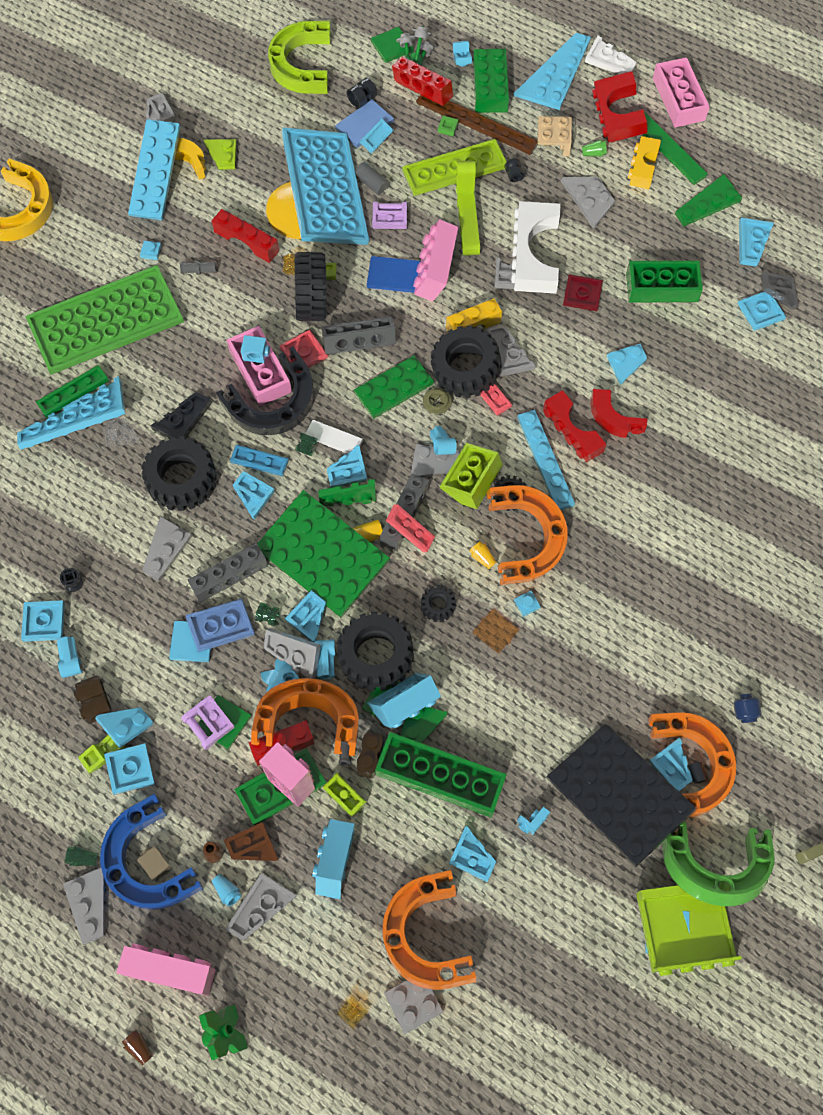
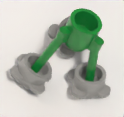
M418 26L417 29H412V31H415L414 36H410L409 33H403L396 41L400 43L401 47H405L407 59L422 66L424 56L428 57L430 54H433L432 49L434 47L429 42H422V39H427V36L431 35V33L427 32V28H424V26ZM418 37L416 53L412 52L409 56L408 47L412 46V40Z

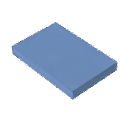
M370 100L336 124L335 128L340 133H347L348 141L358 148L362 145L360 143L361 139L381 118L388 125L394 122V118L375 101Z
M242 598L186 615L197 652L254 635V630Z

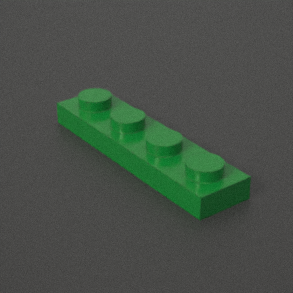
M97 365L37 400L36 404L44 416L48 418V415L60 411L64 406L109 382V379L100 366Z

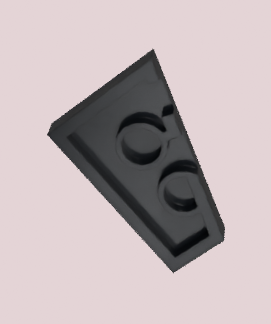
M195 392L181 402L177 409L171 413H166L162 420L158 423L154 422L150 426L153 430L168 438L175 437L179 439L180 436L187 438L212 404V400Z

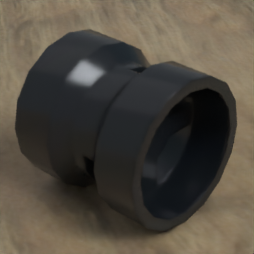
M513 158L505 163L504 168L508 173L510 182L513 183L524 179L525 172L521 168L519 159Z
M67 568L61 572L60 581L67 591L76 592L82 588L83 579L77 570Z

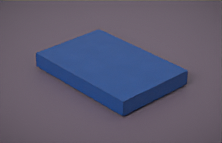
M371 256L367 288L414 293L415 287H413L415 278L418 277L416 270L421 261Z

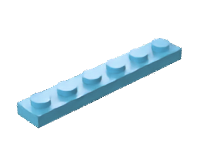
M532 410L519 414L517 417L551 499L558 505L560 510L573 507L575 505L536 411Z

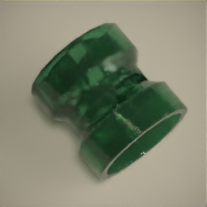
M300 433L299 439L301 442L296 445L295 450L312 456L314 452L312 445H316L318 439Z
M261 602L258 606L255 620L258 622L267 621L268 625L275 626L277 621H274L275 617L279 618L281 609L275 606L271 608L268 604Z

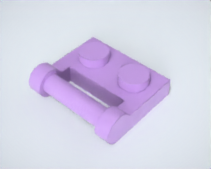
M373 202V229H407V202ZM385 210H402V211H385Z
M210 695L181 717L182 721L190 726L202 742L201 746L204 750L212 747L216 741L235 728ZM199 714L213 734L208 737L195 721L194 717Z

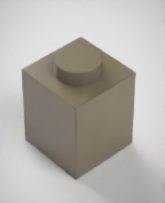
M155 846L146 848L141 852V857L137 859L154 882L173 869Z

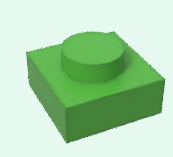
M442 116L438 133L454 136L458 126V119Z

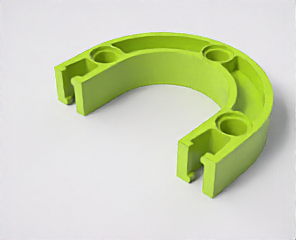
M302 21L293 23L281 29L272 38L268 48L269 65L273 77L280 85L298 93L328 94L327 70H301L290 65L286 58L293 49L301 45L330 44V21Z

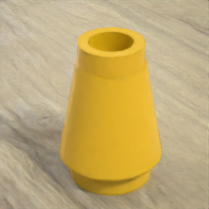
M481 541L469 551L472 554L471 557L488 569L497 563L486 544H483Z

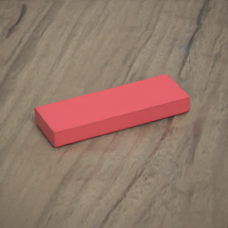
M496 384L494 386L490 385V390L487 392H480L481 397L497 416L512 407V403Z
M398 504L393 505L386 521L422 552H428L435 536Z

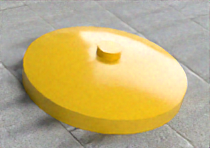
M291 182L279 186L270 195L266 204L267 219L272 228L279 234L293 239H301Z

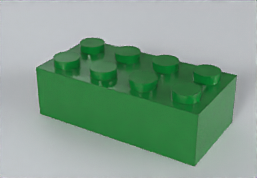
M474 49L475 112H508L509 94L506 49Z
M629 261L626 271L628 303L699 302L703 291L700 261Z

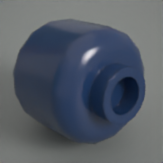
M752 693L739 695L740 699H736L733 702L736 719L741 720V723L758 722L757 718L762 716L759 698L752 697Z

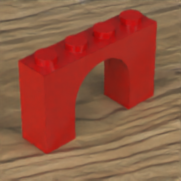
M633 71L594 81L592 95L593 99L597 98L595 102L596 110L601 113L598 116L600 124L604 125L602 127L603 137H607L608 142H615L646 134L647 121L643 109L627 114H616L609 110L610 105L615 101L637 95Z

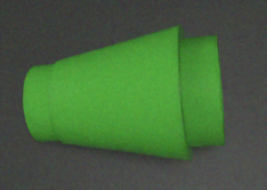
M600 139L582 146L583 156L603 157V155L607 154L605 140L601 141Z

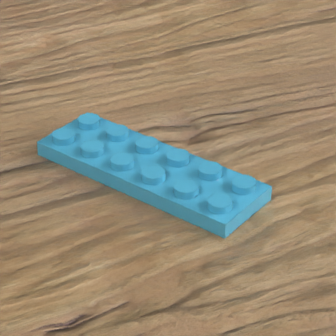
M146 120L128 212L129 216L163 220L181 128L179 123Z

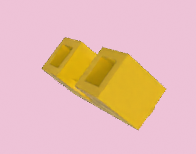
M641 136L640 143L636 142L634 153H637V155H633L631 166H634V168H630L628 179H631V186L645 189L650 188L655 166L648 165L645 162H656L661 140Z
M495 298L446 317L447 331L450 329L456 330L459 326L467 328V325L474 328L480 324H483L484 328L487 329L501 323L502 310Z

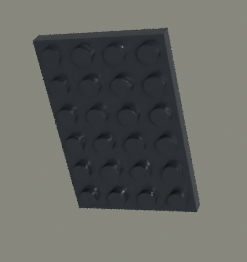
M604 724L547 775V779L635 867L696 811V807L607 724Z

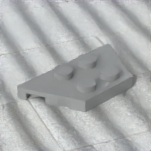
M598 177L561 178V183L592 228H595L598 222L604 218L607 211L615 204L613 197Z

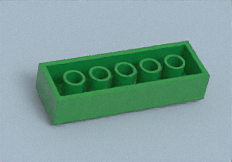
M392 732L388 735L375 769L376 776L490 818L493 816L507 775Z

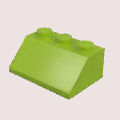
M466 443L441 483L440 489L460 504L478 509L503 466L499 453Z

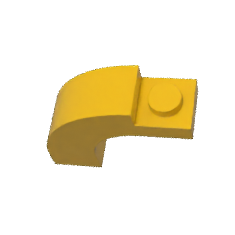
M179 138L175 160H184L190 163L199 180L205 178L204 171H206L202 150L192 141Z

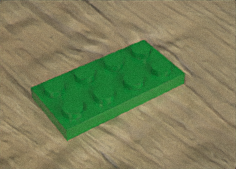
M412 356L354 389V393L374 419L434 385V381L417 358Z
M306 748L295 754L296 760L301 758L310 767L309 770L313 776L312 779L314 780L313 784L315 787L313 792L322 788L326 781L308 749ZM265 772L234 789L254 826L294 804L268 780Z

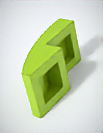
M107 735L97 745L93 744L78 759L88 773H92L106 764L104 754L126 749L127 747L123 745L119 748L112 738Z

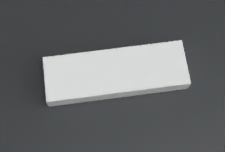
M312 420L305 433L306 438L347 454L356 445L361 446L363 443L362 438Z

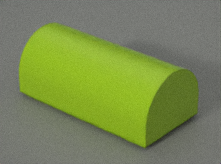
M336 773L322 787L351 817H354L367 803L339 773Z

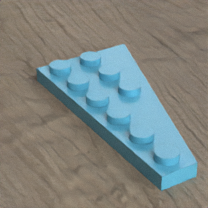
M575 33L514 92V96L560 110L591 37Z
M120 377L114 378V382L108 386L105 384L101 385L94 394L87 393L64 406L62 412L56 415L55 413L48 415L49 418L42 423L36 422L18 432L17 445L21 450L125 414Z

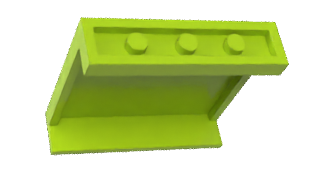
M679 885L641 890L636 893L652 973L659 972L660 976L672 975V970L680 969L681 973L693 972V967L701 966V970L714 969V964L722 963V967L734 966L735 961L742 959L741 956H736L725 906H717L700 901L685 892ZM683 911L689 912V931Z

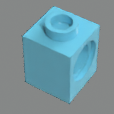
M244 335L241 347L243 361L265 363V358L270 353V346L267 345L266 338Z

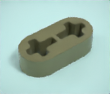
M823 842L796 854L795 856L799 864H804L823 855Z

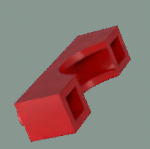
M223 209L211 220L214 233L227 240L230 238L241 240L250 247L256 256L268 263L279 253L278 239Z
M562 390L545 400L543 412L547 418L553 420L556 430L561 431L565 435L566 442L569 445H573L577 456L580 459H584L587 463L605 451L606 443L596 430L583 431L571 423L569 414L572 411L573 402Z

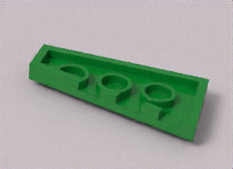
M723 174L679 208L675 215L685 227L741 202L742 197L725 174Z

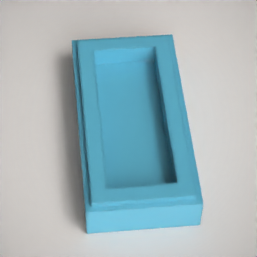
M381 118L361 139L360 143L370 153H373L394 130Z

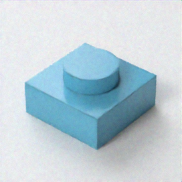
M144 241L140 257L158 260L162 247L161 243Z
M532 591L514 599L523 617L539 610L541 607Z

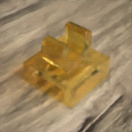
M351 997L337 1014L354 1029L368 1011L355 998Z

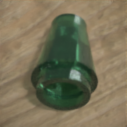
M76 845L73 847L68 846L64 863L69 864V866H95L98 853Z

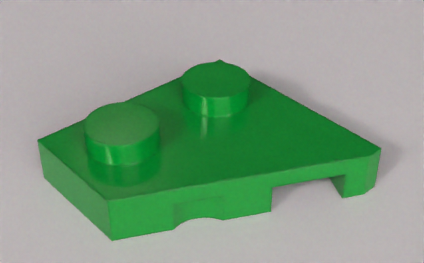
M425 706L419 710L420 713L418 715L405 719L401 736L423 743L440 722L446 718V711Z

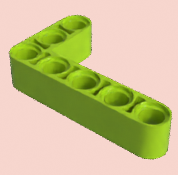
M457 161L456 194L461 248L463 249L462 256L480 255L474 194L475 161Z

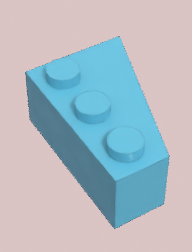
M330 819L328 827L324 826L322 839H325L324 845L319 846L317 858H320L319 865H314L312 877L316 878V895L341 899V887L343 879L345 880V870L354 836V823Z

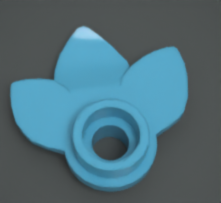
M279 659L275 661V670L261 672L260 674L263 682L268 684L267 692L288 679H299V676L292 671V666Z

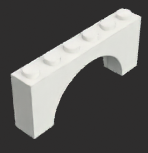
M519 201V208H515L514 219H518L514 221V231H517V234L514 233L513 244H516V246H513V257H516V259L512 261V270H515V273L512 272L511 283H515L514 291L556 293L559 268L550 267L538 261L531 253L528 244L536 234L548 229H558L560 204Z

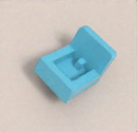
M468 41L453 42V58L458 66H467L472 63Z

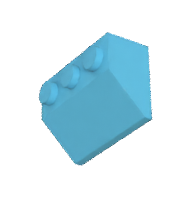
M415 673L397 684V686L370 700L367 704L384 726L396 728L402 725L403 720L418 715L420 713L419 710L425 706L430 707L434 705L441 695L431 675Z

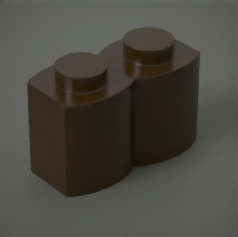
M98 675L75 684L76 690L73 693L77 702H81L82 708L79 711L83 720L86 719L89 723H93L96 721L97 715L113 712L103 682Z
M369 731L365 733L362 739V752L357 759L358 776L370 779L375 777L378 758L383 750L381 734Z

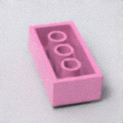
M687 57L656 64L653 81L674 128L705 121L709 104Z
M439 219L435 225L431 226L429 234H425L422 242L424 248H422L419 256L421 262L416 270L418 277L415 278L413 284L415 295L434 301L447 285L458 231L457 226Z
M260 326L226 340L229 352L259 407L292 392L290 381L271 346L269 356L265 358V363L243 361L241 347L244 335L266 338Z
M277 742L259 762L268 780L299 807L315 790L313 776L309 770L310 767L301 758L296 760V757L293 755L294 752L286 744L281 746Z
M132 943L131 947L124 946L117 974L209 996L216 969L211 967L212 963L196 958L195 962H190L191 958L175 953L173 957H169L170 953L153 948L152 952H148L149 948Z

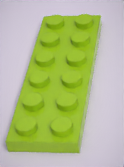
M496 139L402 166V172L413 196L456 184L457 161H475V178L505 169L504 165L507 161Z

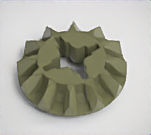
M433 388L424 394V409L428 410L430 414H445L450 409L452 399L450 394L444 389ZM440 398V403H441V404H437V405L434 406V401H433V400L436 401L437 399Z

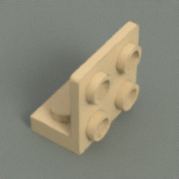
M539 116L538 145H560V150H563V156H570L572 117Z

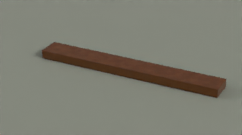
M422 95L416 100V103L443 116L458 119L459 123L529 155L533 153L538 145V140L450 100L443 106Z

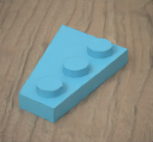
M741 217L739 221L740 264L758 265L770 235L769 233L773 227V222Z

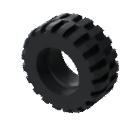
M297 252L294 254L296 320L324 321L327 310L325 254L322 252Z
M467 325V328L459 326L456 330L450 329L447 331L448 334H443L439 337L440 341L434 344V350L431 351V366L436 381H438L442 389H445L450 395L454 393L455 397L460 398L463 395L465 398H471L470 395L479 396L481 395L480 392L490 390V385H495L497 382L496 378H499L501 374L502 362L497 342L488 331L484 332L480 327L474 329L473 326ZM472 352L483 357L480 364L469 371H457L450 367L452 361L463 353Z
M180 436L179 439L170 437L168 441L162 440L158 446L154 445L151 448V453H147L144 457L146 462L142 463V478L148 493L154 501H157L158 505L161 507L166 505L168 510L178 508V511H184L185 507L193 509L195 504L199 503L201 505L205 502V497L209 498L211 496L210 489H215V481L217 480L216 468L209 450L201 442L197 443V440L193 438L187 440L184 436ZM189 463L196 467V472L192 478L182 484H169L163 481L165 472L175 464Z
M377 611L371 612V615L367 616L363 613L359 615V619L353 618L350 620V626L345 625L342 629L343 635H339V645L337 646L338 659L344 675L348 676V680L352 684L357 683L358 688L365 689L366 686L369 691H375V687H380L381 691L387 690V685H391L392 688L397 686L398 680L403 681L406 678V672H410L412 668L411 663L414 661L413 641L410 631H407V626L403 622L399 623V619L394 615L391 618L385 612L377 615ZM372 638L385 639L394 646L392 657L379 665H369L362 662L357 656V651L365 641Z

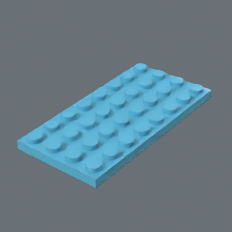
M283 127L282 138L301 240L368 245L369 236L347 133Z

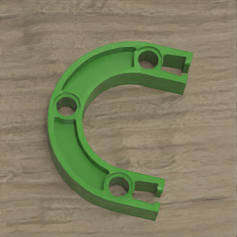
M683 822L679 826L678 831H675V836L671 834L662 842L665 865L673 880L694 898L717 906L741 905L753 900L764 890L772 873L775 856L771 830H764L762 838L758 840V844L755 838V834H758L757 829L749 828L745 839L748 859L747 869L735 875H719L706 870L693 858L688 845L687 823Z

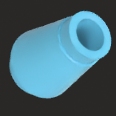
M222 874L217 875L212 880V884L223 904L230 907L241 898L240 889Z

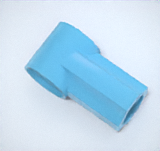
M435 426L433 430H430V438L434 443L436 455H452L456 453L455 438H450L441 426Z
M66 636L57 640L60 658L58 668L61 677L66 678L82 674L83 670L80 669V664L82 663L77 653L75 638Z
M315 640L314 643L320 644L317 667L318 679L335 678V640Z

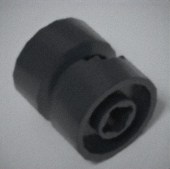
M365 77L357 85L349 88L346 93L350 103L359 109L367 101L369 102L377 96V89L374 83Z

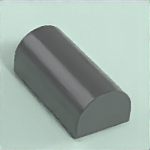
M366 162L361 163L355 171L356 178L378 196L390 187V182Z

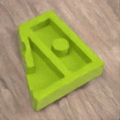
M236 139L204 140L205 147H207L219 170L235 169Z

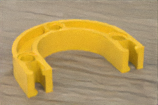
M10 158L7 163L11 171L7 170L6 167L1 169L5 181L29 190L32 193L30 203L22 212L10 217H0V241H14L32 235L46 223L53 208L52 194L43 175L35 168Z

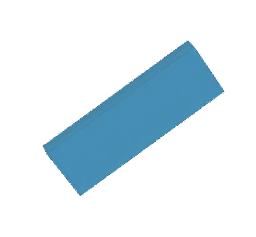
M240 445L235 446L230 458V463L282 477L289 461L285 457Z

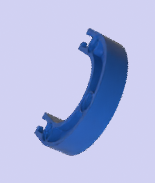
M155 794L131 806L113 821L105 834L100 852L102 873L110 889L125 902L148 910H158L174 906L204 889L201 882L197 881L195 882L196 885L184 890L182 883L191 876H197L193 868H189L174 878L158 885L140 884L128 872L126 851L132 838L140 830L167 816L162 807L150 815H147L145 812L146 809L155 803H161ZM138 813H142L141 820L136 823L133 822V817ZM121 871V878L118 881H113L114 873ZM172 887H178L179 889L175 897L169 896V891Z

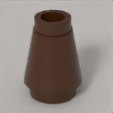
M207 842L204 845L203 857L206 861L216 863L223 857L224 849L220 843ZM214 848L213 852L209 853L208 850Z
M137 1030L133 1031L122 1041L123 1048L141 1065H144L153 1057L142 1033L139 1034Z

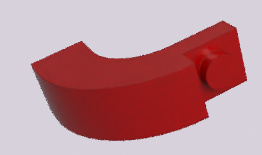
M592 390L590 398L591 412L595 421L602 429L622 438H626L628 432L632 434L645 433L647 418L620 415L612 407L611 390Z

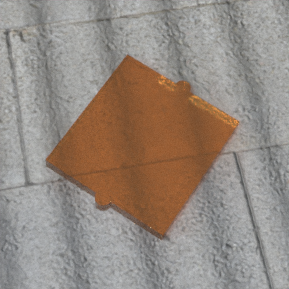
M492 609L484 619H481V623L472 633L499 654L507 644L511 643V639L519 629Z

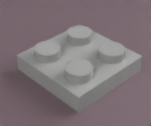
M408 980L384 993L404 1034L443 1013L432 989L419 987Z

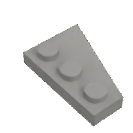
M505 325L487 328L486 331L491 334L492 338H495L499 347L502 362L500 377L535 369L536 365L528 359L525 351L517 345L515 338Z
M99 868L63 884L83 945L105 936V887L102 869Z

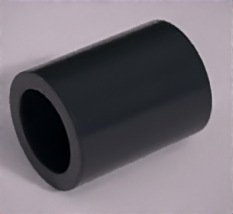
M702 762L688 765L694 784L708 780Z

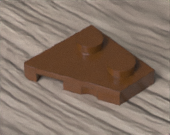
M263 822L224 839L232 860H279Z

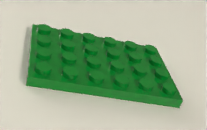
M304 490L257 543L261 552L268 560L308 592L312 590L326 602V607L340 618L391 560L390 557Z

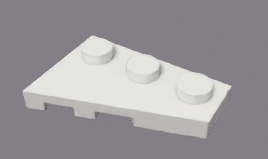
M597 36L585 60L586 63L617 74L634 71L636 67V61L623 52L614 50L613 45L604 43L600 36Z

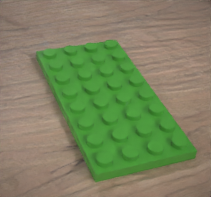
M158 265L25 316L50 375L184 322Z

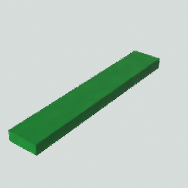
M644 111L647 121V133L643 135L648 138L661 140L659 151L693 185L705 179L708 173Z

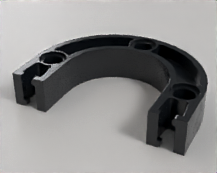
M294 346L289 348L290 359H295L291 364L285 360L286 355L284 352L278 355L281 366L294 383L293 395L283 407L269 412L257 411L243 401L232 383L227 386L229 396H234L229 402L225 400L223 390L216 392L220 403L231 419L242 429L258 435H277L295 428L308 415L314 400L312 376L308 366ZM297 370H302L301 373H295ZM237 407L241 408L239 411H233ZM286 416H291L289 420H284Z

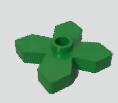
M235 1005L220 1009L219 1015L214 1010L199 1015L202 1029L205 1030L202 1033V1042L208 1048L211 1060L226 1056L228 1049L235 1054L248 1048L245 1036L234 1029L239 1018Z

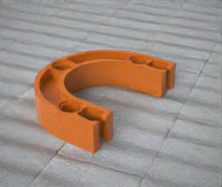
M521 485L489 488L486 493L487 499H491V496L503 497L501 502H495V499L491 500L488 506L489 511L506 509L525 510L537 518L544 532V544L541 552L536 557L528 560L501 562L497 566L498 573H503L502 570L506 569L514 570L513 577L507 578L506 574L502 575L500 585L530 582L542 577L559 562L566 548L568 533L563 513L548 495L538 489ZM509 494L515 495L517 500H511ZM552 527H556L559 530V534H555L552 531ZM520 568H526L528 575H523Z
M293 679L271 688L259 701L251 731V744L259 745L258 733L264 732V735H266V746L272 747L276 724L284 713L298 707H313L326 712L336 724L334 754H342L340 747L341 741H344L350 745L349 756H355L359 723L358 711L351 697L338 686L318 679Z
M683 712L651 714L648 719L649 726H653L654 722L666 724V729L657 730V727H653L650 733L651 739L684 737L698 743L707 753L711 763V776L708 784L698 792L682 795L696 807V811L690 817L700 816L711 811L727 797L734 784L736 759L729 740L715 724L701 716ZM672 721L678 722L681 728H674ZM719 758L725 759L727 766L721 765Z
M451 870L419 877L404 885L391 899L383 919V941L386 953L393 967L406 980L426 989L443 990L476 982L475 972H471L470 975L457 976L456 971L457 968L467 965L472 967L473 961L471 956L445 962L426 961L418 957L410 949L405 938V928L408 919L418 907L429 902L456 896L455 885H452L451 888L437 889V883L447 880L452 882ZM430 885L433 887V891L425 893L422 891V888ZM394 936L401 939L400 943L395 946L389 943L391 937ZM449 970L452 972L453 977L449 980H444L441 977V973Z

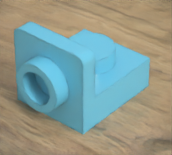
M544 807L540 811L536 809L529 818L532 821L531 823L520 815L517 819L518 827L524 833L528 834L530 832L534 835L550 812Z

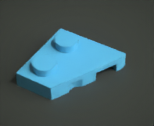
M356 445L351 452L342 456L338 462L333 463L327 468L331 488L367 481L359 445Z
M311 590L289 613L285 620L309 641L314 642L317 639L326 602Z
M141 707L96 716V721L119 748L153 725V721Z

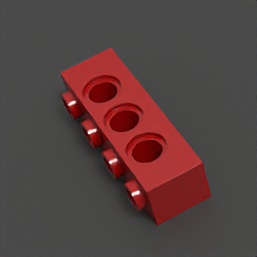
M403 56L392 65L394 81L442 106L453 97L451 80Z

